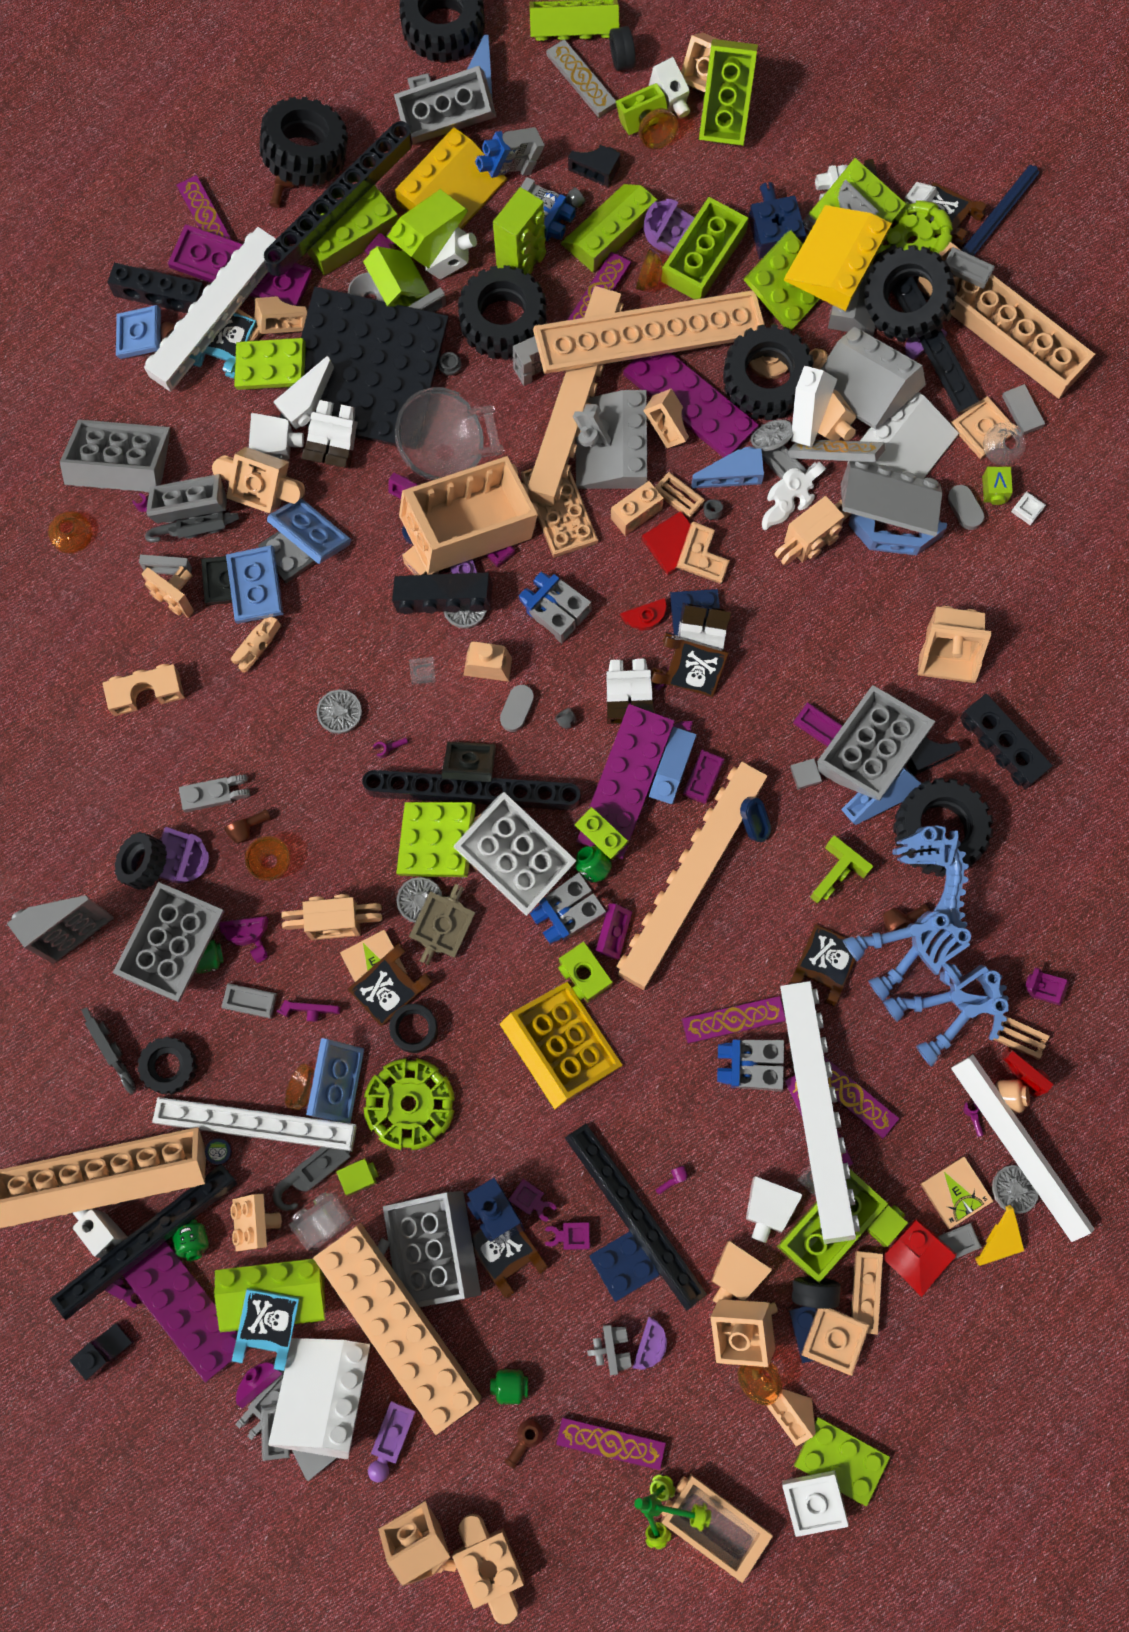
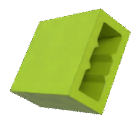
M377 246L370 251L367 258L363 261L387 306L401 305L408 307L430 294L411 257L405 251Z

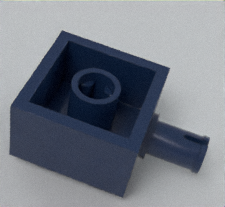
M768 182L769 188H767L766 183L760 186L764 202L754 203L750 206L748 220L759 259L763 258L784 234L790 230L802 244H804L806 239L796 196L777 199L772 182Z
M495 1178L467 1194L471 1200L467 1202V1205L477 1220L482 1219L483 1224L480 1225V1228L490 1243L495 1241L499 1246L525 1230Z

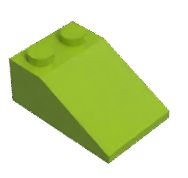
M440 189L402 215L387 237L408 255L429 269L468 210Z

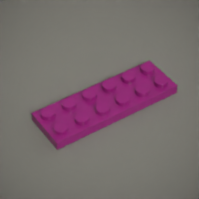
M185 224L169 259L168 266L171 269L212 283L216 279L218 271L229 263L232 254L239 250L243 244ZM297 263L282 276H273L268 271L249 296L253 298L278 296L284 303L299 306L313 271L311 268Z
M672 353L636 358L623 370V375L641 390H646V394L651 398L653 395L672 388L683 406L682 420L684 426L723 458L737 451L758 428V424Z
M628 704L589 809L591 807L595 809L628 842H630L675 723L674 720ZM580 831L576 842L586 846H596ZM628 844L616 857L624 858Z
M166 1242L123 1275L129 1286L205 1383L232 1362L237 1332L219 1331L216 1305Z

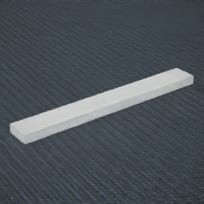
M974 1055L955 1064L951 1068L1070 1241L1073 1242L1091 1234L1095 1230L1009 1105L1006 1104L1002 1095Z
M160 1097L157 1098L152 1123L189 1129L199 1127V1130L346 1151L353 1150L357 1128L355 1124Z

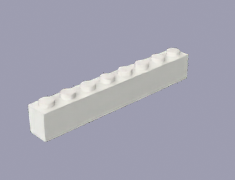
M259 227L247 235L242 247L232 254L229 263L218 271L217 277L212 284L205 287L199 300L192 303L186 316L176 323L169 337L164 338L156 353L147 359L144 369L151 379L170 392L175 388L196 362L194 359L189 358L191 354L196 356L199 352H204L268 272L264 252L276 240L274 237Z

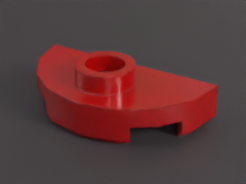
M665 598L620 613V617L626 625L632 628L639 629L640 631L651 630L660 624L665 615Z

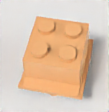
M950 606L936 607L927 627L925 643L919 655L918 675L976 683L991 637V631L985 630V613L973 609H953Z

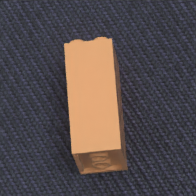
M508 456L402 490L399 517L428 574L531 539L536 519L539 515L536 504L532 503L528 497L526 485L521 483L518 477V470L515 464H511Z

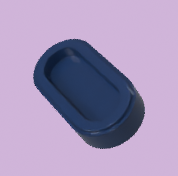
M752 796L745 798L740 807V814L748 837L756 842H764L770 835L771 824L763 801Z

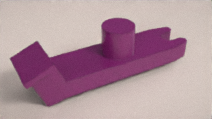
M284 1000L280 1010H277V1012L288 1018L292 1011L307 1012L306 1021L318 1022L319 1013L340 1014V1007L292 1003Z

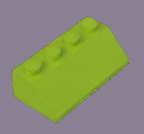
M617 0L529 2L531 37H535V40H548V36H557V39L565 40L570 39V35H579L581 39L592 38V34H601L602 38H609L610 30L619 28V4Z
M623 184L561 242V245L594 273L604 264L611 252L616 253L644 226L646 213L657 199L641 185Z
M850 1168L851 1179L845 1180L847 1190L853 1189L855 1205H850L852 1216L857 1215L860 1231L855 1232L856 1239L824 1244L816 1201L777 1245L788 1258L818 1283L888 1205Z
M314 1259L215 1270L214 1295L220 1332L239 1330L247 1288L298 1297L299 1302L294 1324L325 1321L324 1273Z

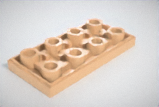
M533 469L521 472V477L526 487H528ZM570 471L568 478L562 479L563 493L560 500L556 499L554 507L531 501L538 508L539 515L537 518L553 558L598 543L597 536Z

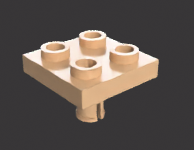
M180 566L178 571L167 582L147 567L141 575L146 581L144 585L151 591L150 594L159 602L166 601L169 604V609L178 616L182 613L189 618L194 610L185 594L180 590L193 577L192 574Z
M263 1194L232 1199L231 1217L234 1219L232 1240L236 1247V1252L267 1247L266 1229H279L281 1227L282 1219L280 1213L265 1214Z

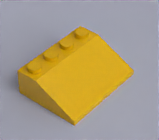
M453 127L395 189L397 204L408 212L441 189L468 210L458 225L462 229L507 181V178L504 175L491 178L488 171L479 172L475 160L477 156L485 154L470 138Z
M825 205L787 272L784 281L846 311L885 241L892 223L872 213Z
M568 982L511 1012L500 1023V1026L554 1109L575 1098L623 1066Z

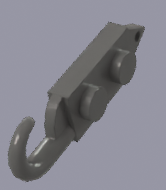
M222 511L218 514L210 513L199 515L196 518L176 520V522L150 529L146 532L145 539L147 542L152 543L161 540L160 537L155 536L168 533L174 537H185L187 539L194 538L200 533H216L225 528V525L238 520L239 516L238 513H223Z
M87 1007L82 1009L81 1011L86 1020L85 1025L107 1063L116 1070L126 1091L129 1094H135L136 1085L121 1058L123 1051L117 1042L112 1043L108 1035L111 1034L109 1027L104 1021L100 1022L95 1019Z
M321 1147L276 1185L273 1191L275 1205L284 1211H291L297 1208V1203L285 1204L281 1199L282 1193L292 1185L301 1191L307 1192L312 1190L351 1158V1151Z

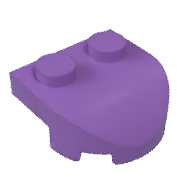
M672 199L654 202L648 209L644 220V232L648 242L668 256L671 255L695 218L678 208V202Z
M165 827L160 840L166 846L167 856L164 870L159 877L175 883H186L196 879L205 871L209 859L208 851H206L202 840L194 834L189 835Z

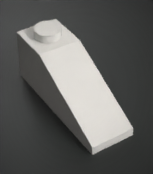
M328 356L274 401L278 410L295 429L299 426H305L311 420V414L315 412L334 369Z
M804 366L796 387L792 425L793 436L791 441L812 447L837 382L835 377L823 370Z

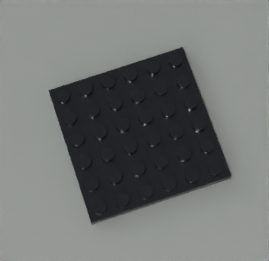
M314 286L301 338L306 341L304 375L328 356L334 369L320 400L334 403L331 416L339 418L341 405L354 407V421L358 422L355 437L416 450L449 317L401 305L387 306L383 301ZM281 413L280 418L286 419Z

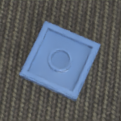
M154 305L117 314L116 356L119 359L156 352L160 348L161 308Z

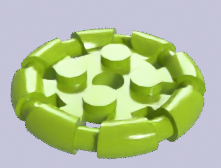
M916 200V203L912 204L905 202L906 205L891 222H896L897 225L893 229L891 227L885 239V241L889 242V245L883 246L882 244L878 253L895 244L897 248L902 247L903 250H908L909 245H916L917 250H921V247L924 246L930 248V252L936 251L939 254L952 242L950 232L953 230L948 214L944 209H938V205L933 202ZM934 217V220L930 223L929 220ZM910 237H918L914 243H907Z
M407 1058L398 1059L383 1066L384 1069L370 1080L364 1098H366V1107L363 1108L364 1116L371 1132L375 1131L382 1143L398 1150H402V1148L419 1150L436 1142L434 1139L441 1133L444 1134L454 1115L452 1101H455V1097L448 1078L443 1077L439 1073V1068L432 1063L417 1058L416 1061H407ZM406 1071H415V1078H406ZM392 1077L396 1082L388 1089L384 1082ZM430 1078L436 1083L431 1090L425 1084ZM406 1097H413L416 1100V1106L411 1111H405L402 1108V1101ZM376 1098H384L383 1108L376 1107ZM434 1100H442V1110L434 1109ZM387 1118L393 1124L388 1130L382 1125V1122ZM430 1119L435 1125L427 1132L423 1125L427 1124ZM403 1129L412 1130V1138L403 1137Z

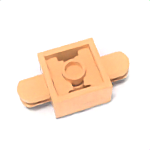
M244 447L235 453L234 458L223 455L212 465L214 475L219 474L221 479L229 481L227 499L267 513H271L281 505V500L294 504L305 494V487L302 482L286 477L289 466L288 461L248 447Z
M824 496L789 524L784 540L785 544L775 553L778 559L782 558L781 563L784 566L797 557L802 563L808 558L810 560L814 559L821 552L823 546L826 544L830 546L839 538L838 534L843 528V521L851 515V513L842 511V499L834 505L827 496Z
M347 894L335 895L334 899L324 900V897H311L309 901L303 902V910L282 912V919L290 920L282 922V929L304 928V932L311 940L361 936L360 923L381 921L382 914L375 912L381 911L382 908L381 904L378 903L358 905L354 898H349Z
M469 1514L462 1519L459 1525V1533L465 1546L455 1550L452 1557L473 1609L488 1603L494 1619L499 1624L511 1623L518 1613V1604L512 1591L524 1586V1577L504 1529L502 1528L489 1534L483 1519L477 1514Z

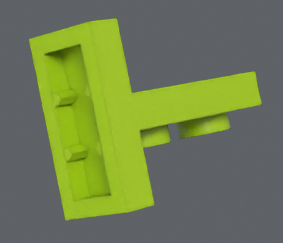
M836 836L830 839L825 849L837 857L839 861L810 896L816 903H819L822 898L827 900L835 891L832 885L837 879L842 882L851 871L847 867L851 868L863 879L873 868V865Z

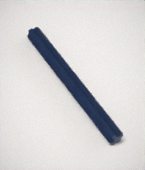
M1029 165L961 251L972 256L977 253L1039 175L1037 166Z

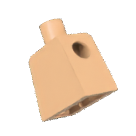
M835 389L831 395L818 433L829 440L838 441L842 437L845 441H848L855 435V429L851 424L856 419V414Z
M471 642L467 651L463 675L509 682L512 657L505 646Z
M728 1241L711 1280L720 1287L712 1301L717 1303L718 1299L732 1300L733 1296L740 1301H745L772 1269Z

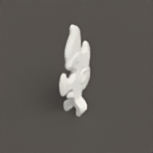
M820 461L818 463L814 462L805 474L796 468L789 469L784 474L783 479L773 485L767 500H775V505L763 517L762 528L764 530H767L772 525L782 523L788 518L789 514L795 509V497L800 499L798 510H804L812 503L815 497L814 494H809V489L814 488L812 481L826 469Z

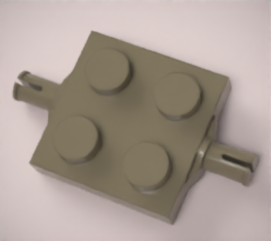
M455 884L449 897H441L431 891L428 893L409 935V938L420 942L426 948L420 962L430 965L435 952L444 953L455 958L475 914L474 911L465 908L458 902L465 889L462 886L459 888V885Z

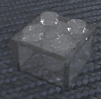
M324 1192L313 1201L315 1205L307 1210L303 1208L292 1217L294 1221L289 1226L307 1251H316L356 1220L338 1194L332 1192L327 1194Z

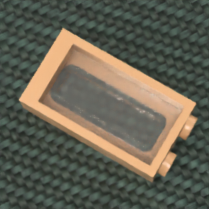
M692 1474L688 1478L683 1476L675 1488L678 1494L673 1501L668 1499L664 1506L692 1511L694 1504L702 1505L706 1503L707 1509L711 1510L710 1524L708 1527L704 1526L702 1531H699V1529L691 1527L690 1518L661 1512V1515H663L661 1518L662 1524L743 1583L773 1537L772 1534Z

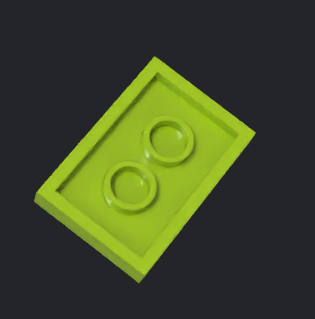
M303 338L236 342L234 387L237 390L291 387L304 376L306 341Z
M817 1417L814 1422L816 1434L804 1442L794 1466L809 1475L835 1471L841 1493L867 1507L890 1457Z

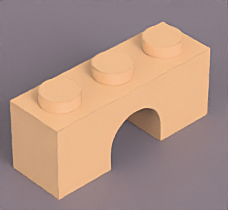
M161 664L153 670H138L133 672V675L126 677L115 676L110 678L109 681L103 682L108 710L113 716L137 711L136 698L141 691L146 689L154 690L155 696L161 704L184 699L179 672L174 664Z

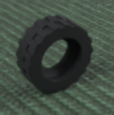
M141 832L132 834L130 838H127L116 856L114 867L117 880L138 890H145L149 886L154 885V882L160 878L159 876L166 864L167 851L163 841ZM145 852L144 860L136 871L138 860Z
M170 1037L157 1038L155 1041L148 1043L147 1047L141 1051L140 1058H138L139 1067L137 1069L140 1073L141 1081L153 1091L165 1095L183 1091L186 1086L191 1084V1080L196 1075L197 1059L192 1052L193 1050L179 1039ZM166 1053L174 1054L180 1062L179 1071L171 1078H162L155 1070L157 1059Z

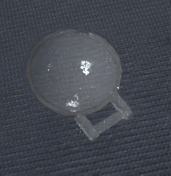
M431 387L420 390L407 399L396 419L395 442L400 456L415 473L426 479L436 480L475 467L482 457L504 453V448L499 442L493 416L495 413L494 406L471 408L467 401L458 396L459 392L444 387ZM484 416L491 447L483 448V430L478 417Z

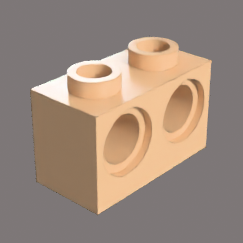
M648 481L611 507V520L626 536L662 510L663 497Z

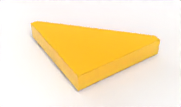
M1011 1205L1006 1206L1003 1217L988 1236L987 1244L981 1254L975 1258L979 1266L1024 1251L1014 1208Z

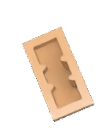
M782 1389L764 1401L795 1446L800 1445L816 1434L812 1398Z

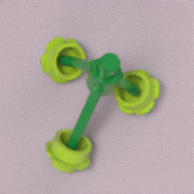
M658 1474L654 1476L653 1482L650 1485L651 1495L637 1498L634 1503L635 1508L641 1510L649 1521L650 1525L645 1532L647 1538L645 1541L650 1548L662 1549L671 1540V1532L667 1530V1527L654 1520V1516H659L661 1512L690 1518L691 1527H695L699 1531H702L704 1526L708 1527L711 1521V1510L707 1509L706 1503L702 1505L694 1504L692 1511L662 1505L661 1501H667L669 1498H672L676 1491L673 1486V1480L667 1475L662 1476Z

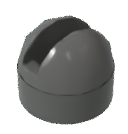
M576 187L570 190L566 196L567 204L574 208H578L586 202Z
M714 499L706 501L704 504L705 517L709 520H717L721 517L723 511L722 503Z
M567 708L557 714L555 720L562 728L569 729L571 724L575 725L576 716L571 708Z

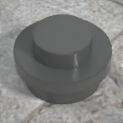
M452 352L444 353L438 361L439 370L445 375L458 373L461 368L460 358Z

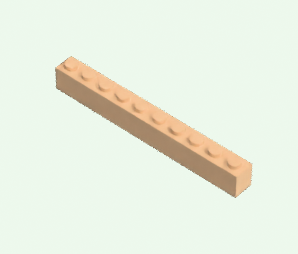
M594 286L584 318L622 312L624 304L620 303L621 293ZM604 364L566 370L527 487L528 497L531 501L554 507L556 499H561L564 489L561 482L563 478H568L571 465H568L569 458H574L577 444L574 443L576 437L581 433L573 415L575 411L583 412L585 405L590 404L588 403L589 397H594L597 389V383H594L596 376L601 377Z
M743 762L740 763L738 768L734 766L727 777L730 780L726 789L721 787L715 798L718 803L714 809L711 807L708 809L703 818L706 822L702 830L697 828L691 838V841L694 842L690 851L685 849L679 859V862L682 863L678 871L673 869L666 883L670 884L666 892L660 891L654 902L657 905L653 914L648 912L641 924L645 928L641 934L636 933L629 944L632 950L628 956L624 954L617 965V968L620 969L618 976L642 990H645L743 821L740 814L742 802L749 796L757 797L767 779V775Z

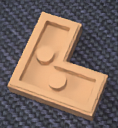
M692 522L676 568L721 584L730 560L708 552L715 530Z

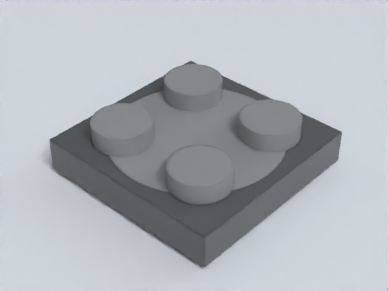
M279 531L258 545L259 548L270 545L274 547L277 572L285 583H288L317 563Z

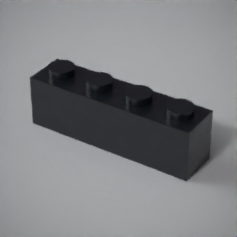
M488 572L394 576L392 602L397 613L402 614L415 612L432 614L444 611L451 613L459 611L481 612L483 610H491L493 584Z

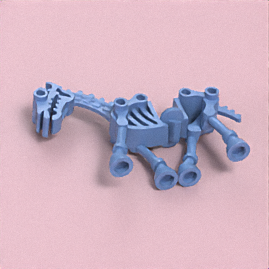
M941 826L918 828L914 834L898 840L896 843L903 844L904 846L894 848L892 852L893 855H900L909 849L935 848L936 851L913 853L911 858L907 855L897 858L899 862L905 864H935L945 867L946 881L944 891L935 909L922 914L915 923L909 924L907 928L884 934L876 932L872 933V936L860 937L858 935L856 938L852 936L843 940L851 955L856 961H859L865 954L864 950L868 946H874L875 949L882 947V944L912 937V948L896 969H891L888 972V977H875L868 982L896 1022L904 1016L903 1012L907 1009H914V1012H922L924 1008L947 1002H953L961 1011L960 1015L943 1035L940 1033L936 1037V1042H923L916 1045V1048L930 1067L938 1060L937 1056L941 1054L940 1051L944 1048L947 1050L951 1046L950 1042L970 1018L976 1017L981 1013L994 1015L993 1026L989 1035V1039L993 1040L994 1038H999L997 1034L999 1030L1003 1031L1004 1027L1001 1026L1002 1021H1007L1003 1014L1009 1011L1007 1003L1009 997L1003 995L1002 992L1007 987L1000 985L1002 975L987 969L986 966L979 965L962 977V974L954 964L945 963L970 946L971 933L969 930L964 929L968 925L967 922H961L965 914L959 912V908L964 906V902L960 901V896L966 894V891L962 889V885L968 882V878L964 876V870L969 866L963 863L962 860L966 853L958 849L961 845L958 840V831H950V837L947 839L945 837L946 829ZM918 955L934 975H938L940 971L939 980L945 985L950 986L949 992L922 999L921 996H914L913 999L899 997L896 999H886L890 994L889 991L893 989L892 985L895 983L899 984L903 980L902 976ZM977 978L983 986L984 995L965 993L960 989Z

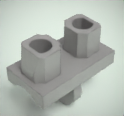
M586 404L583 412L575 411L573 415L581 431L578 440L582 446L594 447L596 443H603L606 446L610 445L611 438L607 433L610 426L606 420L598 417L601 410L597 404Z
M604 1325L603 1331L606 1347L602 1348L601 1338H594V1349L587 1350V1355L595 1356L596 1364L599 1366L604 1365L603 1354H607L610 1376L617 1375L618 1371L632 1367L629 1352L615 1354L614 1344L628 1342L626 1327Z

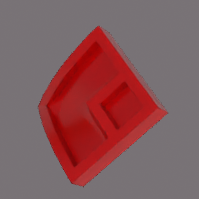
M1009 1047L1005 1050L1002 1059L1008 1064L1014 1077L1022 1081L1024 1086H1028L1029 1094L1035 1098L1049 1092L1054 1084L1049 1081L1050 1077L1040 1069L1035 1070Z
M916 1218L883 1253V1260L922 1297L957 1255Z

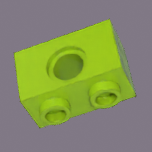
M657 83L616 101L620 123L628 135L637 133L644 128L669 118L665 95Z
M592 807L575 824L611 860L629 843Z
M584 941L559 958L561 965L558 969L566 980L570 977L575 986L572 989L580 1000L584 998L588 1003L612 987L613 982ZM581 968H587L591 975L588 979L582 980L577 977V971Z

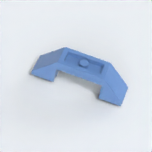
M851 514L848 523L869 550L916 556L940 539L947 528V523L939 521L936 537L920 532L919 536L915 537L913 534L894 535L889 531L874 532L875 520Z

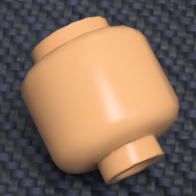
M1018 1079L999 1080L996 1083L995 1087L1014 1113H1022L1025 1106H1029V1088L1024 1086L1022 1081Z

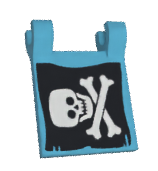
M234 313L203 353L199 352L196 356L193 354L189 356V358L196 361L193 365L201 368L205 354L225 360L226 362L223 366V371L226 372L225 376L235 379L236 342H246L249 340L256 325V320Z
M247 1288L232 1361L242 1363L246 1347L277 1352L274 1369L284 1371L299 1298Z

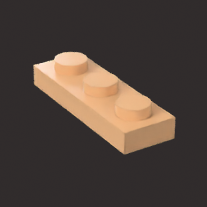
M855 1251L851 1317L870 1325L867 1334L878 1335L883 1254Z

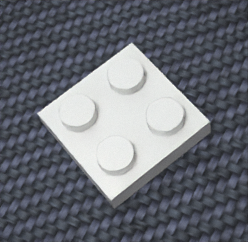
M835 1471L783 1480L782 1486L796 1537L849 1527Z

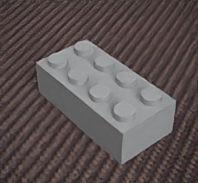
M480 66L394 94L400 119L410 126L412 145L447 134L453 127L459 130L497 117L486 75Z

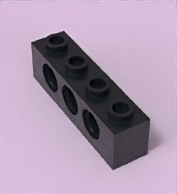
M115 262L107 282L114 297L153 306L157 305L183 313H188L192 303L199 300L204 290L202 282Z
M987 693L968 707L961 715L960 719L965 729L973 732L979 738V744L985 750H989L995 756L996 763L1001 768L1008 770L1013 782L1020 787L1022 786L1025 790L1053 766ZM982 721H989L993 729L985 728ZM999 739H1005L1009 743V747L1001 746ZM1015 757L1023 758L1026 765H1019Z

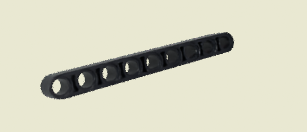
M398 121L392 124L265 250L264 259L271 275L282 276L411 149L413 144L411 129L406 122Z
M370 770L362 778V784L367 794L377 798L436 802H472L474 804L490 805L498 797L492 796L490 791L498 787L519 807L569 811L576 809L580 804V790L575 784L501 778H492L491 782L442 779V774ZM373 779L381 781L380 785L376 788L368 787L369 782ZM397 781L405 783L404 787L400 790L392 788L393 784ZM425 782L429 784V788L426 791L421 792L417 790V786L420 783ZM446 784L454 786L450 793H443L441 788ZM469 786H476L478 788L477 793L474 795H469L465 791ZM518 789L527 791V795L523 798H517L514 796V793ZM542 791H549L552 794L547 800H542L538 795ZM571 792L576 795V798L568 802L563 799V796Z

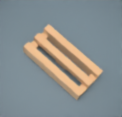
M670 472L655 486V489L663 499L679 512L681 511L689 520L699 510V507L705 503L704 498ZM667 481L671 482L673 485H675L677 488H679L682 492H684L686 495H688L690 498H692L696 503L693 504L690 500H688L686 497H684L683 494H681L679 491L675 490L673 487H671V486H670L669 484H667L666 482H667Z
M1006 1017L1007 1021H1002L1001 1026L1005 1023L1040 1039V1042L1003 1026L1004 1029L1001 1032L1037 1047V1050H1031L1000 1035L998 1039L994 1038L993 1040L1037 1060L1041 1059L1042 1051L1045 1049L1049 1035Z

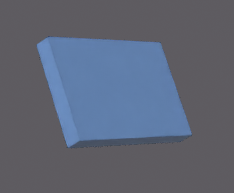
M302 498L294 504H286L269 514L267 518L268 523L318 564L348 547L351 542L347 535Z
M270 545L227 554L226 559L235 622L240 624L283 615L274 547Z
M321 1038L306 1115L350 1124L364 1048Z

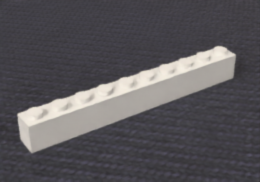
M810 981L780 986L824 1244L855 1240V1232L860 1231L857 1215L852 1216L850 1205H855L853 1189L847 1190L845 1180L851 1178L848 1163H842L841 1153H846L844 1138H838L836 1128L841 1127L839 1112H833L832 1103L837 1102L835 1088L829 1087L828 1078L832 1077L830 1062L824 1061L823 1053L828 1052L826 1037L820 1038L819 1028H824L821 1013H816L815 1004H819L817 989H812Z

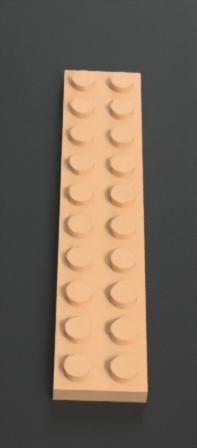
M752 290L534 326L533 331L544 374L731 343L739 335L744 337V332L749 328L755 331L757 326L763 325L764 322L757 296Z

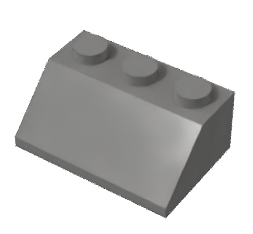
M873 263L847 310L844 311L832 305L828 324L829 329L849 332L855 326L870 336L874 335L875 324L871 320L864 301L866 299L864 286L868 285L866 281L868 273L874 272Z
M216 474L150 487L146 510L147 516L156 523H171L178 519L196 518L199 515L218 514L226 511L227 496L220 475Z

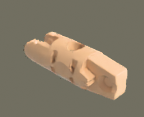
M273 617L265 618L251 631L231 657V661L234 664H239L238 667L242 673L250 669L272 642L273 637L281 626L277 619Z

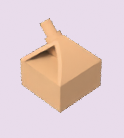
M699 33L691 36L681 74L687 85L705 92L712 39L717 38L705 33Z
M718 1299L711 1315L716 1363L768 1367L775 1351L771 1315L778 1312L776 1304Z
M426 1501L378 1529L387 1563L402 1586L424 1580L436 1573H442L443 1570L456 1571L457 1567L454 1560H449L450 1554L440 1523Z

